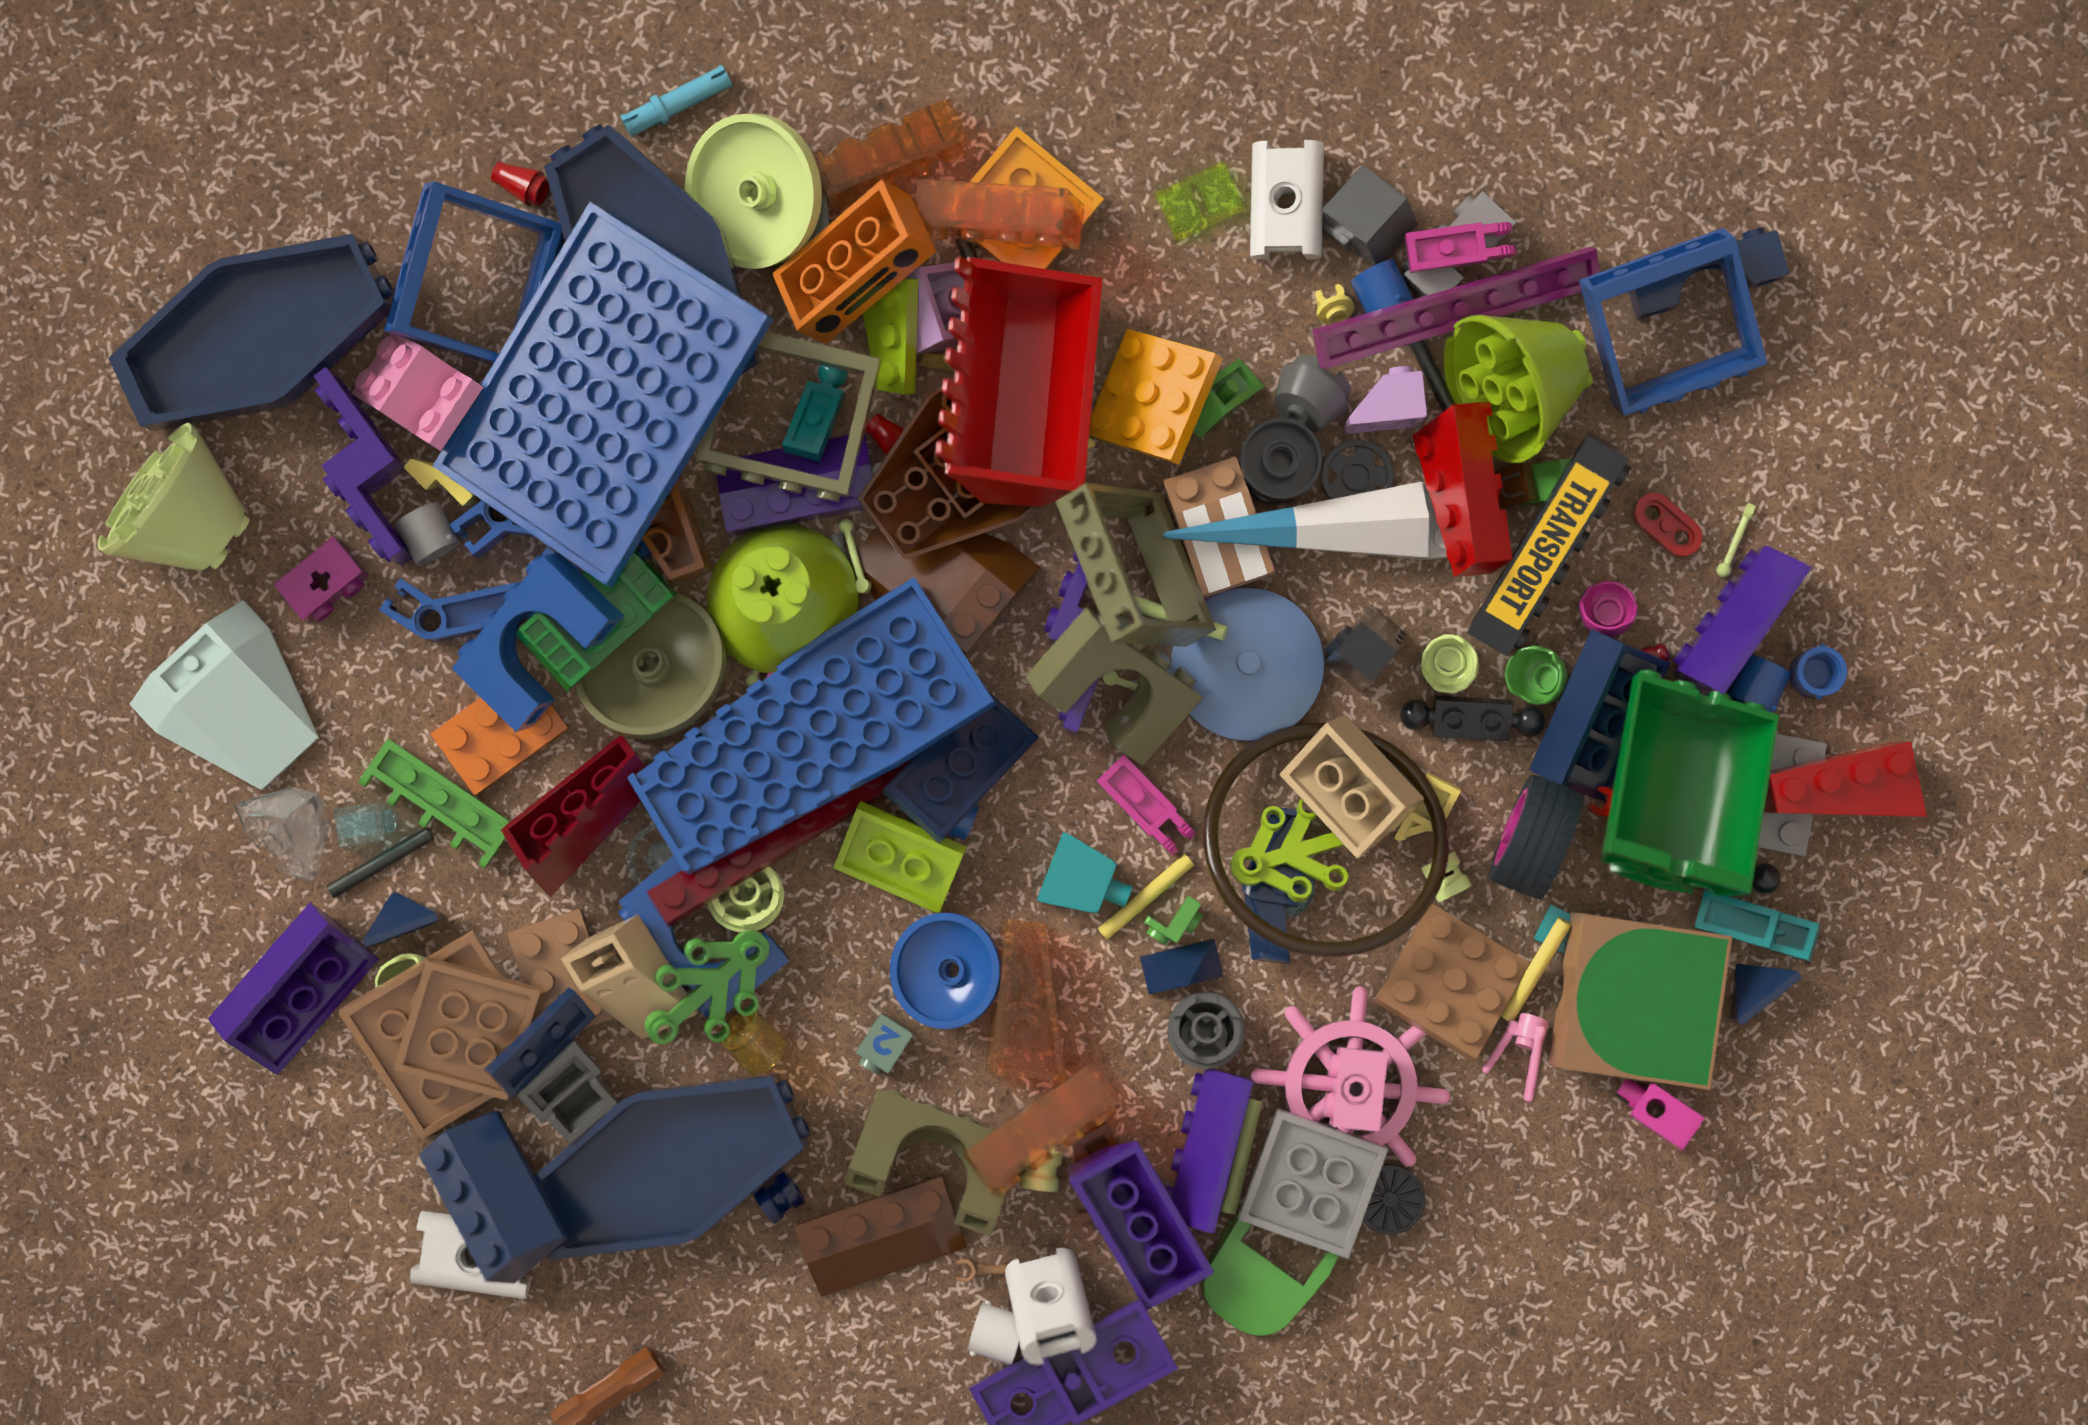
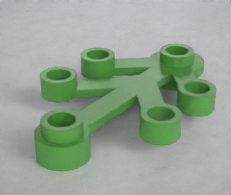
M757 931L741 932L734 938L733 942H705L702 939L695 938L686 944L684 949L685 955L694 965H702L709 958H728L718 968H675L672 965H664L657 970L655 979L664 991H674L680 985L698 986L672 1010H656L648 1015L644 1027L653 1042L657 1044L671 1042L678 1034V1026L710 997L709 1019L705 1022L704 1031L713 1042L726 1040L730 1034V1027L725 1021L729 979L739 970V992L733 998V1005L742 1016H751L758 1010L759 1001L754 995L756 968L766 961L769 955V943ZM703 947L701 955L697 957L692 956V951L695 948ZM749 947H757L754 954L745 956V952ZM666 974H674V978L671 982H662V979ZM744 999H752L751 1004L748 1007H740V1004ZM664 1025L670 1026L666 1033L658 1034L660 1027ZM715 1025H723V1028L719 1033H711V1030Z

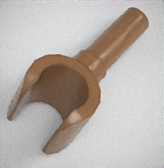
M962 1258L956 1264L967 1263L970 1265L972 1272L969 1277L956 1276V1279L960 1282H969L977 1275H1005L1007 1265L978 1264L972 1258Z

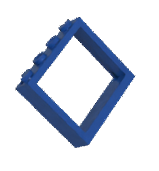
M435 181L425 183L383 332L493 365L499 353L410 326L443 202L539 234L514 328L551 268L555 256H558L564 246L561 244L563 238L560 222Z
M1724 228L1579 280L1613 406L1624 416L1636 411L1643 414L1649 410L1650 406L1661 402L1672 403L1679 401L1688 392L1697 389H1712L1717 387L1721 380L1732 376L1749 375V370L1768 364L1736 237ZM1719 259L1742 347L1624 389L1601 301Z

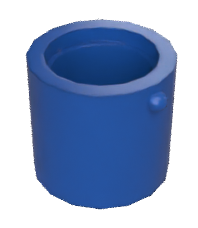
M1394 259L1386 260L1370 267L1350 282L1366 313L1415 299Z
M1821 643L1819 647L1805 650L1794 658L1789 668L1791 673L1789 681L1794 690L1801 696L1821 700L1823 697L1837 692L1845 683L1847 677L1846 662L1836 650L1826 647L1824 643Z
M1751 655L1732 682L1727 694L1731 696L1733 701L1739 703H1759L1766 707V711L1774 713L1777 710V705L1791 673L1771 661Z

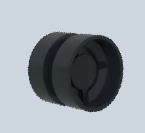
M1275 418L1259 424L1250 432L1240 451L1238 463L1249 493L1254 499L1267 505L1283 506L1298 501L1311 489L1321 470L1322 451L1316 436L1304 424L1288 418Z

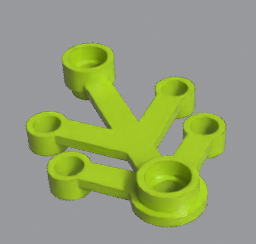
M1300 799L1296 808L1297 816L1281 848L1265 853L1273 833L1279 831L1285 821L1283 810L1277 806H1270L1263 811L1260 820L1261 827L1251 847L1242 848L1233 855L1230 862V871L1234 879L1243 885L1253 886L1264 882L1288 894L1291 900L1304 902L1312 891L1311 882L1303 876L1291 879L1272 868L1286 864L1323 882L1329 890L1339 891L1348 880L1346 869L1340 865L1325 866L1309 858V856L1346 846L1333 832L1301 842L1310 822L1316 819L1317 815L1314 812H1305L1302 808L1305 802ZM1269 814L1276 815L1279 818V823H1269L1266 816ZM1252 860L1256 863L1257 868L1252 871L1247 870L1243 862ZM1338 873L1342 877V882L1333 883L1329 879V874ZM1293 885H1303L1306 893L1302 895L1295 893Z

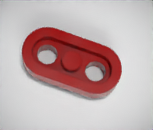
M1649 493L1642 496L1633 507L1634 522L1669 554L1675 557H1686L1698 550L1702 543V531L1699 525L1667 497L1659 493ZM1652 506L1657 509L1658 517L1656 520H1650L1646 517L1645 510L1647 507ZM1681 531L1686 534L1687 542L1685 545H1679L1675 542L1674 536L1676 532Z

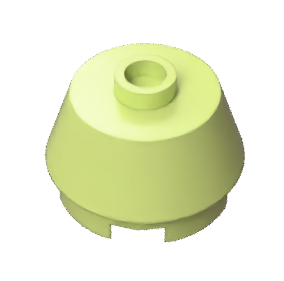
M768 866L709 902L708 908L715 920L729 930L735 932L758 931L773 922L780 913L784 901L783 884L778 874Z

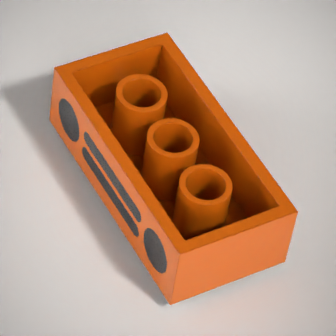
M882 179L775 270L772 275L796 330L826 345L937 251L911 195Z

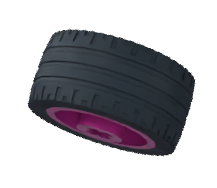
M1531 775L1518 795L1506 822L1491 863L1489 878L1501 886L1504 885L1506 888L1515 890L1518 893L1542 899L1552 885L1569 849L1581 815L1584 796L1550 779L1547 780L1544 777Z

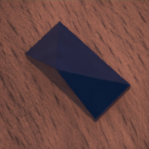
M394 892L390 894L364 937L363 942L365 947H373L441 922L444 918L442 913Z
M1215 939L1140 957L1149 994L1185 987L1223 976Z
M1736 964L1730 1018L1735 1024L1744 1025L1802 978L1801 974L1798 971Z

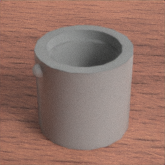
M432 502L413 510L399 519L394 525L416 566L430 563L460 545V540L451 528L450 522L439 502Z

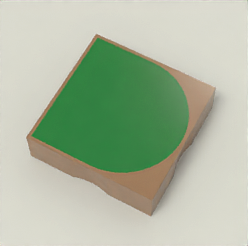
M1570 912L1569 923L1572 926L1567 933L1563 960V992L1556 1010L1548 1065L1567 1070L1711 1090L1732 936Z

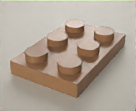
M581 908L507 933L523 983L539 987L541 990L534 1011L535 1019L568 987L577 992L596 1016L585 1028L615 1019L580 992L561 960L563 956L581 942L591 937Z

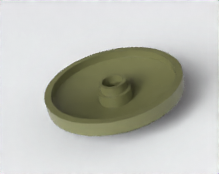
M677 593L643 627L575 687L587 711L597 722L611 732L623 737L639 740L670 736L696 722L716 699L726 671L724 641L718 627L709 614L695 601Z

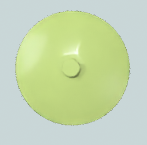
M750 113L730 116L711 126L701 136L691 153L686 170L685 191L718 220L725 232L734 266L749 269L776 266L786 262L807 244L816 228L821 211V179L811 150L792 127L780 119L765 114Z

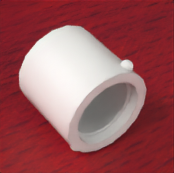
M990 1301L982 1302L967 1351L970 1352L971 1356L978 1354L1011 1365L1019 1343L1014 1313L992 1306Z

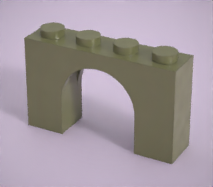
M1087 607L1025 676L1038 697L1066 714L1090 685L1104 674L1120 669H1130L1139 672L1138 684L1134 694L1105 726L1104 731L1118 750L1142 766L1203 699V696L1194 686L1197 679L1187 669L1179 666L1176 670L1170 666L1172 662L1166 655L1156 648L1150 652L1145 648L1146 644L1111 643L1101 615L1098 616Z
M878 1089L848 1168L844 1184L881 1197L893 1162L903 1149L919 1142L942 1144L959 1156L967 1172V1187L954 1224L991 1237L1024 1141L1017 1139L1008 1131H995L981 1126L972 1118H959L945 1113L936 1105L914 1102L897 1091Z

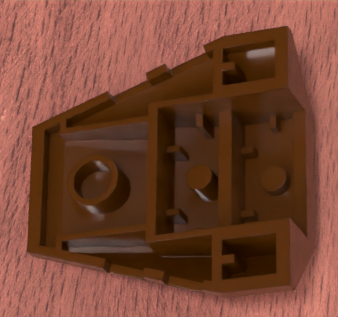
M877 526L857 550L864 577L871 583L870 592L875 600L915 577L966 658L969 651L1011 600L1019 595L1040 569L1036 563L1011 543L985 533L903 560Z

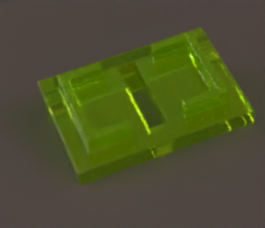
M1224 161L1216 162L1153 192L1176 242L1245 210ZM1196 183L1209 213L1204 218L1190 188V185Z

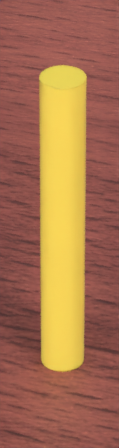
M1186 854L1182 855L1132 898L1125 908L1122 907L1103 923L1098 930L1107 940L1110 939L1194 866L1193 862Z
M1558 917L1501 1014V1017L1505 1020L1514 1021L1572 926L1565 919Z

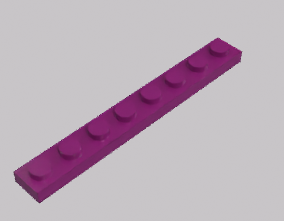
M1587 247L1313 329L1319 367L1328 369L1454 331L1453 325L1472 315L1500 317L1580 293L1582 291L1579 280L1600 272L1597 249Z

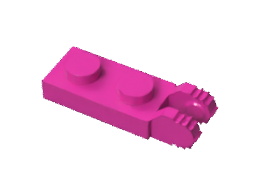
M1482 222L1406 233L1404 237L1410 274L1486 263L1487 260L1512 257L1516 255L1515 246L1501 245L1486 248L1484 236H1503L1513 231L1512 223L1501 222L1482 225Z
M1125 755L1118 759L1096 781L1148 836L1152 835L1172 856L1179 851L1176 847L1177 845L1158 829L1168 818L1177 826V830L1184 837L1191 840L1196 835L1194 830L1175 812L1177 810L1176 807Z

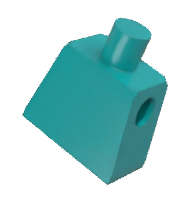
M1063 832L1037 901L1098 914L1103 900L1125 908L1133 886L1112 878L1117 865L1116 862L1070 834Z

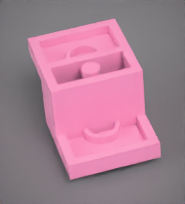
M390 334V336L380 342L376 351L377 355L370 366L358 375L355 381V388L351 394L441 451L483 389V386L457 371L412 340Z

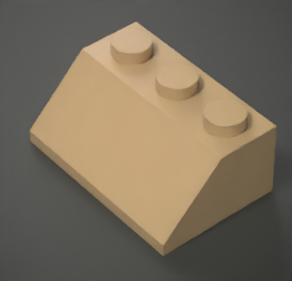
M1347 715L1327 722L1279 774L1357 859L1398 827L1424 800L1423 796Z

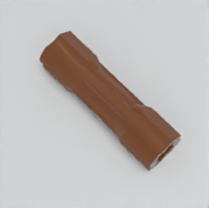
M646 1346L592 1386L579 1394H575L550 1412L552 1420L556 1425H591L595 1419L633 1393L641 1391L663 1376L666 1371L653 1350Z

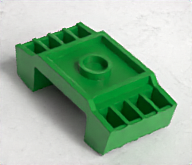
M637 549L634 550L613 587L605 585L588 572L583 574L624 615L602 644L584 648L558 621L542 612L534 614L516 633L520 641L567 692L597 668L677 595Z

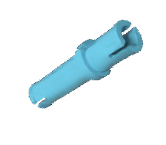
M719 65L714 70L660 97H657V95L650 97V102L626 114H622L620 117L630 137L633 138L636 134L660 122L662 125L669 123L670 117L728 88H732L733 85L727 73H725L724 67Z

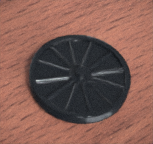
M1393 1164L1382 1165L1362 1221L1372 1230L1387 1235L1403 1233L1412 1228L1420 1219L1425 1206V1193L1418 1178L1404 1167Z

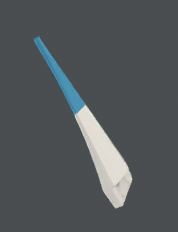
M1422 481L1167 531L1162 535L1165 539L1300 548L1419 560L1447 558L1446 548L1440 528L1436 522V514L1425 482Z

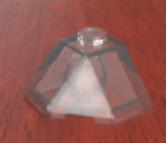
M288 787L243 800L234 805L246 836L257 847L264 843L271 853L279 856L280 858L274 864L286 875L311 882L317 877L330 827V822L324 810V802L318 796V793Z

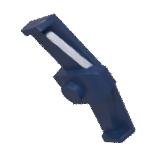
M1281 808L1285 814V821L1282 828L1273 833L1265 853L1281 848L1297 816L1295 809ZM1270 814L1267 821L1271 824L1279 823V818L1274 814ZM1252 860L1247 868L1250 871L1257 868L1256 863ZM1286 864L1272 868L1291 879L1303 876L1302 872ZM1264 882L1253 886L1242 884L1241 892L1244 894L1247 906L1269 924L1287 932L1284 906L1298 908L1299 902L1291 900L1288 894ZM1301 884L1293 885V890L1299 895ZM1248 928L1252 960L1286 965L1291 964L1289 950L1269 942Z

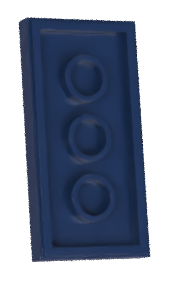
M989 691L988 693L995 703L994 707L915 755L882 791L939 844L1039 738L1038 735Z

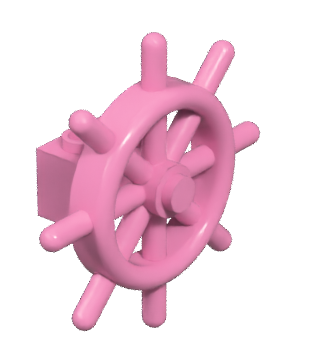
M1358 986L1353 990L1350 1020L1332 1022L1316 1030L1297 1007L1289 1006L1285 1010V1017L1303 1040L1293 1052L1286 1071L1256 1068L1251 1073L1252 1081L1257 1084L1283 1086L1290 1113L1319 1122L1324 1117H1330L1329 1124L1331 1126L1338 1127V1130L1352 1135L1354 1129L1371 1131L1358 1135V1137L1380 1145L1387 1144L1403 1165L1407 1167L1413 1166L1416 1163V1155L1398 1133L1410 1119L1416 1101L1446 1104L1450 1100V1093L1446 1089L1417 1086L1415 1068L1407 1050L1427 1034L1412 1026L1396 1039L1386 1030L1365 1022L1368 991L1363 986ZM1348 1037L1347 1047H1337V1055L1326 1044L1337 1038ZM1363 1038L1375 1042L1384 1050L1362 1049ZM1313 1054L1326 1067L1328 1076L1303 1073L1307 1062ZM1394 1062L1397 1068L1400 1084L1385 1082L1386 1067ZM1301 1089L1328 1091L1330 1093H1326L1322 1100L1307 1111ZM1383 1098L1398 1099L1394 1111L1386 1119L1382 1114Z

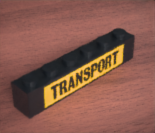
M1590 431L1587 432L1512 555L1513 560L1506 564L1470 623L1467 631L1468 634L1505 656H1508L1512 648L1518 650L1522 647L1530 633V630L1525 628L1532 615L1537 618L1541 616L1550 601V598L1545 596L1552 583L1559 586L1570 568V565L1565 563L1573 550L1579 553L1591 533L1585 529L1593 517L1600 520L1611 502L1610 499L1606 498V495L1613 484L1620 487L1630 472L1631 467L1626 464L1629 460L1628 453Z

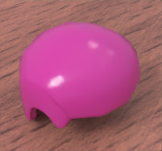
M1605 580L1588 586L1579 601V614L1584 627L1590 632L1593 629L1610 637H1618L1625 633L1633 625L1638 612V605L1633 593L1619 582Z

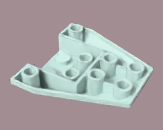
M244 600L204 624L148 676L130 703L131 707L159 735L261 790H264L319 739L271 629Z

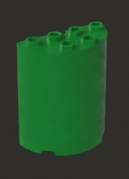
M1650 670L1639 671L1633 677L1601 857L1602 863L1611 864L1610 871L1626 879L1663 890L1693 894L1694 887L1707 888L1714 896H1737L1751 893L1779 714L1766 711V707L1759 703H1739L1733 701L1731 696L1726 693L1723 695L1720 692H1709L1708 696H1703L1693 683L1686 681L1671 682L1662 679V675L1658 672Z

